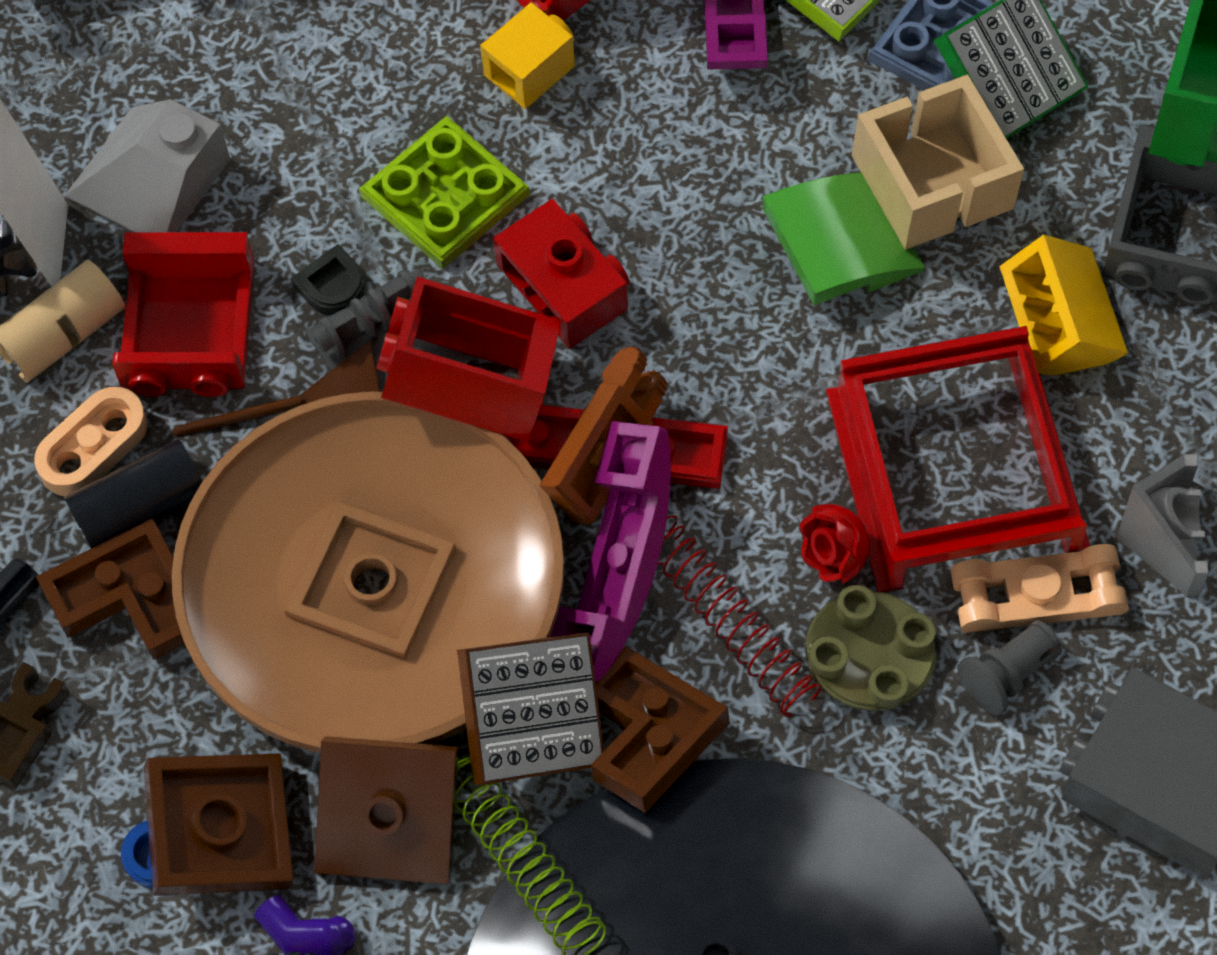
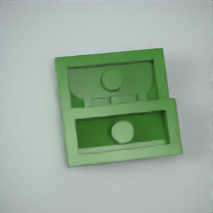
M861 172L823 177L783 188L763 196L762 209L814 306L863 286H866L868 292H872L925 270L914 247L907 250L903 248Z

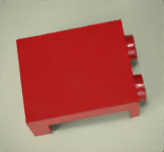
M125 232L122 254L129 271L121 352L113 354L112 367L120 386L142 397L161 396L165 393L166 389H191L195 394L204 397L223 396L228 392V389H245L255 264L247 232Z

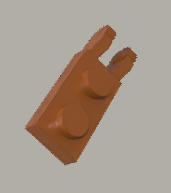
M634 345L621 349L620 352L615 353L614 358H611V363L607 364L602 373L603 382L539 485L574 523L584 525L594 523L607 502L610 490L594 482L611 421L652 426L653 422L651 419L663 401L662 397L666 395V390H668V383L659 371L648 370L646 373H642L645 371V366L648 365L646 363L648 359Z

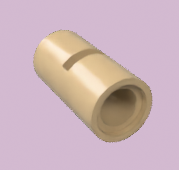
M86 260L0 325V356L8 364L14 361L22 371L19 376L25 383H29L123 311L125 303L107 276L93 262Z

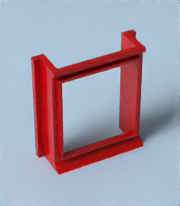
M1027 326L841 360L838 387L826 389V394L857 515L864 522L869 533L870 550L868 558L877 592L885 593L903 589L906 568L1061 539L1065 553L1080 552L1090 547L1086 532L1087 524L1082 519L1042 379L1037 371L1028 340L1029 332ZM1008 358L1051 505L902 533L864 385Z

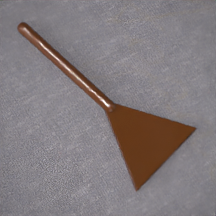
M368 341L298 396L178 425L173 429V434L176 437L206 432L289 411L300 405L322 398L347 393L381 392L371 342Z

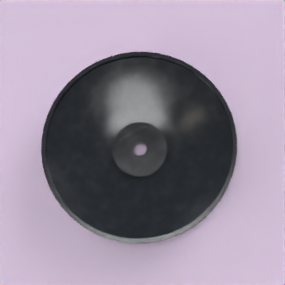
M741 758L694 761L646 813L605 788L574 806L547 827L537 837L536 841L546 845L545 854L555 857L554 867H562L564 869L563 879L572 880L574 883L572 892H581L583 895L582 904L592 907L591 917H599L606 926V934L603 941L588 955H1001L991 926L974 893L955 866L930 838L903 815L876 797L842 780L807 768L774 761ZM534 845L528 853L516 860L510 868V872L522 870L531 860L541 856L543 847L541 845ZM550 857L542 858L536 866L522 874L519 884L532 882L537 875L551 867L552 859ZM558 869L551 870L545 878L532 885L528 896L541 894L548 886L559 881L562 872ZM506 873L483 911L467 955H562V949L553 943L552 936L545 932L543 923L538 922L534 917V910L526 906L525 898L519 896L516 892V886L507 880ZM510 874L513 882L517 881L519 874ZM569 882L560 883L553 891L541 898L537 909L551 906L558 898L569 892L571 884ZM519 886L520 892L525 895L528 886ZM570 895L563 903L552 908L546 921L560 919L567 911L577 906L580 902L579 895ZM538 898L528 899V903L535 907ZM587 907L579 908L574 914L560 923L555 934L570 931L575 925L587 918L589 909ZM548 910L537 911V915L541 920H544ZM557 923L546 924V927L553 933ZM591 924L577 931L567 941L565 947L574 946L588 939L597 930L599 924ZM601 926L597 935L584 945L574 949H565L566 955H582L588 952L601 939L603 927ZM567 935L556 936V941L559 945L563 946Z

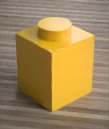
M530 2L480 45L484 76L526 109L575 67L573 33L561 18L553 14L550 16L546 15Z

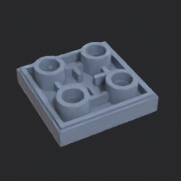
M908 0L870 51L869 61L923 90L954 80L951 71L933 40L991 6L994 2L990 0Z

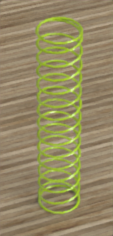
M470 757L458 761V764L464 762L458 766V770L471 763ZM472 775L469 776L456 791L455 808L460 813H463V819L467 824L471 825L473 833L480 837L481 844L489 849V855L493 860L498 861L500 870L507 873V880L516 886V892L519 896L525 898L526 906L534 910V917L538 922L543 923V928L548 935L552 936L553 943L562 949V955H566L565 949H574L589 942L597 935L601 926L603 927L601 939L593 948L582 955L590 954L603 941L606 934L605 924L599 917H591L592 907L582 904L583 895L581 892H572L574 886L572 880L563 879L564 869L562 867H554L555 857L545 854L546 845L542 842H536L537 833L534 830H527L528 821L525 818H518L519 809L515 806H510L511 798L506 794H501L502 786L499 783L482 785L468 799L457 800L458 793L463 785L473 778ZM490 785H497L499 788L498 795L487 799L479 806L477 811H465L468 802L473 799L472 797L479 790L486 787L475 797L483 795ZM499 797H506L508 800L506 807L494 812L486 822L474 823L479 812L491 807ZM493 800L489 805L482 808L489 801ZM465 802L463 810L459 808L457 803ZM511 808L517 812L515 819L503 824L495 834L483 835L487 824L499 819L507 809ZM466 814H474L472 822L467 819ZM520 820L525 823L524 831L512 836L504 846L492 847L495 837L509 830L516 821ZM474 826H483L480 834L475 830ZM525 833H532L534 835L533 843L523 847L513 858L501 859L504 849L518 842ZM492 837L490 845L488 846L484 842L483 838ZM534 845H541L543 847L541 856L531 860L522 870L510 872L514 860L528 853ZM501 849L499 857L496 858L492 850ZM550 857L552 859L551 867L537 875L532 882L519 884L522 874L536 866L542 858ZM510 861L508 869L505 870L501 866V862ZM558 869L562 872L559 881L548 886L541 894L528 896L532 885L545 878L551 870ZM510 874H519L516 882H513ZM569 882L571 884L569 892L558 898L551 906L537 909L541 898L553 891L560 883ZM519 886H528L525 895L520 892ZM570 895H579L580 902L577 906L567 911L560 919L546 921L552 908L563 903ZM538 898L535 907L528 903V899ZM587 907L589 909L587 918L575 925L570 931L555 934L560 923L574 914L579 908ZM548 910L544 920H541L537 915V911ZM557 923L553 933L547 929L546 924ZM591 924H599L597 930L588 939L574 946L565 947L567 941L577 931ZM567 935L563 946L559 945L556 941V936Z

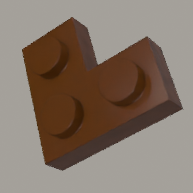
M153 518L36 576L67 638L127 609L153 660L185 644L176 619L172 596V566L174 557Z
M625 646L599 682L595 681L599 713L619 724L625 730L591 764L593 779L646 813L730 724L728 707Z

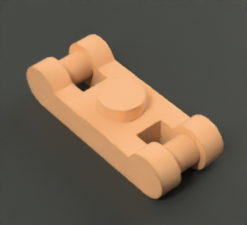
M1098 544L1087 547L1080 552L995 562L970 559L956 563L951 567L950 571L954 590L961 591L963 606L958 610L962 632L970 633L1028 626L1036 620L1046 624L1126 613L1129 610L1126 591L1124 587L1117 585L1115 572L1120 569L1116 547L1111 544ZM1089 576L1092 591L1084 594H1074L1071 578ZM1004 586L1007 603L996 604L989 601L986 588Z

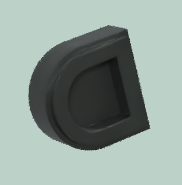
M339 244L290 278L293 288L313 309L326 315H333L349 306L350 301L354 298L359 300L363 297L365 291L363 273L359 265Z

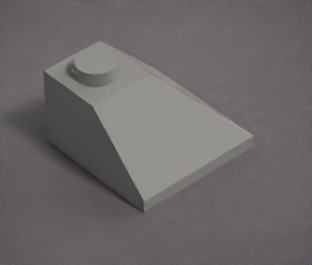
M171 99L132 107L64 197L129 232H177L230 161L221 124Z

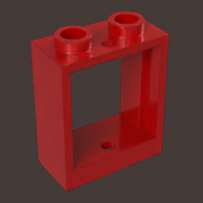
M417 276L410 300L397 297L376 370L388 373L381 398L529 442L545 396L561 320ZM415 338L518 369L517 379L413 348Z

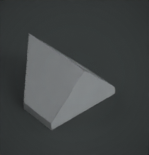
M1184 454L1133 485L1116 537L1185 596H1200L1209 573L1208 561H1197L1195 539L1205 538V531H1201L1199 518L1201 489H1190L1198 468L1197 454Z

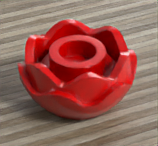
M821 504L812 507V513L805 517L799 525V531L803 536L802 559L808 566L819 571V578L822 581L830 582L839 579L843 584L853 579L867 561L870 550L868 530L860 517L846 507L837 504Z

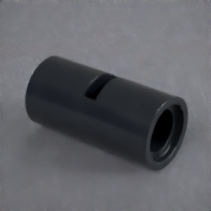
M178 438L64 496V499L91 549L151 518L155 522L190 504L203 481L188 452Z

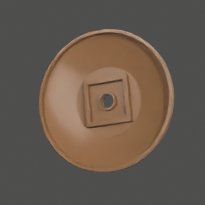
M371 391L347 393L300 405L272 418L235 444L213 467L191 500L180 526L172 566V596L176 619L183 641L197 670L222 702L244 721L263 733L289 745L318 753L321 752V741L325 736L431 745L467 729L457 650L550 637L558 616L563 593V546L556 512L549 495L539 486L541 480L523 454L503 435L381 398L382 392ZM369 569L381 570L389 576L386 587L375 594H364L354 588V582L358 575Z

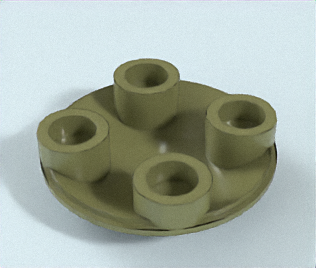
M852 585L843 589L839 593L838 598L827 603L812 620L805 642L806 661L815 681L821 684V688L828 695L842 704L867 711L896 708L915 698L926 687L933 674L936 663L935 626L929 617L919 613L915 608L898 597L883 592L871 591L865 586Z

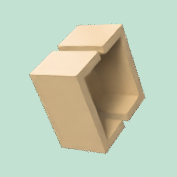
M968 74L918 93L911 129L913 138L907 140L913 105L908 96L858 114L851 156L905 250L954 232L958 218H960L965 227L1014 209L1024 168Z

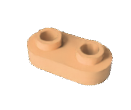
M122 387L101 389L91 395L48 434L38 445L34 457L36 470L45 487L57 495L66 496L105 476L142 441L148 427L147 416L140 399L132 391ZM120 417L127 420L125 426L119 431L112 432L105 429L107 423L113 418ZM76 459L81 461V465L76 471L69 474L60 472L61 465L67 460Z

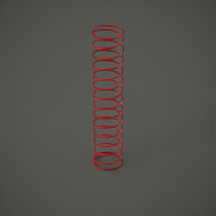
M676 515L667 516V519L674 518L675 522L664 537L663 542L678 529L683 528L674 540H677L685 531L684 525L675 528L678 520ZM695 537L688 538L687 540L683 541L679 546H677L674 549V551L669 555L665 564L664 562H658V565L664 564L663 574L666 577H674V587L676 589L685 588L678 587L676 585L677 577L682 571V569L695 556L703 552L702 556L695 562V564H698L705 557L706 550H699L698 552L694 553L691 557H689L679 568L676 575L667 574L666 566L672 558V556L683 545L693 540L689 547L686 548L684 551L688 552L695 544ZM711 562L705 565L692 577L684 591V599L686 601H695V599H688L687 597V591L690 585L699 576L700 573H702L706 568L710 567L711 565H714L711 568V570L705 575L709 576L716 568V562ZM726 574L720 575L717 578H715L700 593L695 602L694 611L697 614H705L706 612H701L697 609L698 602L703 596V594L716 581L724 577V579L716 586V588H720L727 579ZM731 587L714 601L705 616V624L707 626H716V624L708 622L710 612L727 593L734 590L726 601L732 599L737 593L738 587ZM743 599L736 603L722 617L716 628V637L718 639H726L727 637H723L718 634V630L723 621L725 620V618L736 607L745 602V604L737 611V613L743 611V609L748 604V599ZM758 611L746 616L734 628V630L729 635L726 643V649L728 651H737V649H731L729 647V642L732 636L745 621H747L752 616L756 615L747 625H751L752 623H754V621L759 616ZM769 624L761 626L746 639L737 654V662L739 664L748 663V661L742 662L739 659L742 650L759 631L766 627L758 638L764 636L770 628ZM775 637L768 641L755 654L748 666L749 676L758 677L759 674H752L750 672L753 662L767 646L776 641L769 648V650H773L779 644L780 637ZM787 649L780 653L765 668V670L762 672L759 678L758 687L760 689H769V687H763L761 685V681L764 675L780 657L787 653V655L779 662L783 663L790 656L792 651L791 649ZM802 662L795 663L778 678L770 691L769 700L771 702H779L781 700H774L772 698L774 689L795 667L797 668L790 676L796 674L802 667ZM808 675L800 680L783 699L780 713L784 717L792 716L791 712L786 711L802 694L816 686L819 688L811 700H814L820 693L821 684H813L798 693L783 711V706L789 696L804 681L809 679L801 687L805 688L812 681L813 675Z

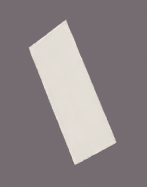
M0 99V212L46 280L53 286L61 278L68 204Z

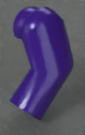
M281 895L273 896L265 901L254 914L255 919L284 955H287L289 952H300L301 955L307 953L343 955L344 952L349 951L354 946L356 940L355 929L346 918L333 916L329 919L300 920Z

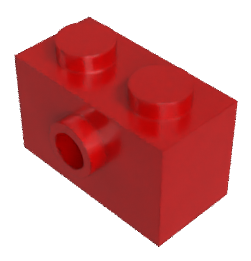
M553 198L493 237L496 265L537 313L561 320L558 337L568 349H571L628 310L627 286L630 285V280L621 263L611 254L604 257L593 245L592 235L584 221L575 213L567 215Z

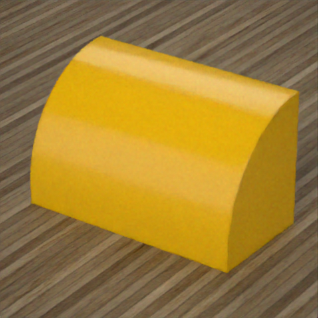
M1043 234L999 266L1019 327L1027 326L1029 332L1028 340L1039 374L1055 376L1106 365L1128 354L1091 247Z

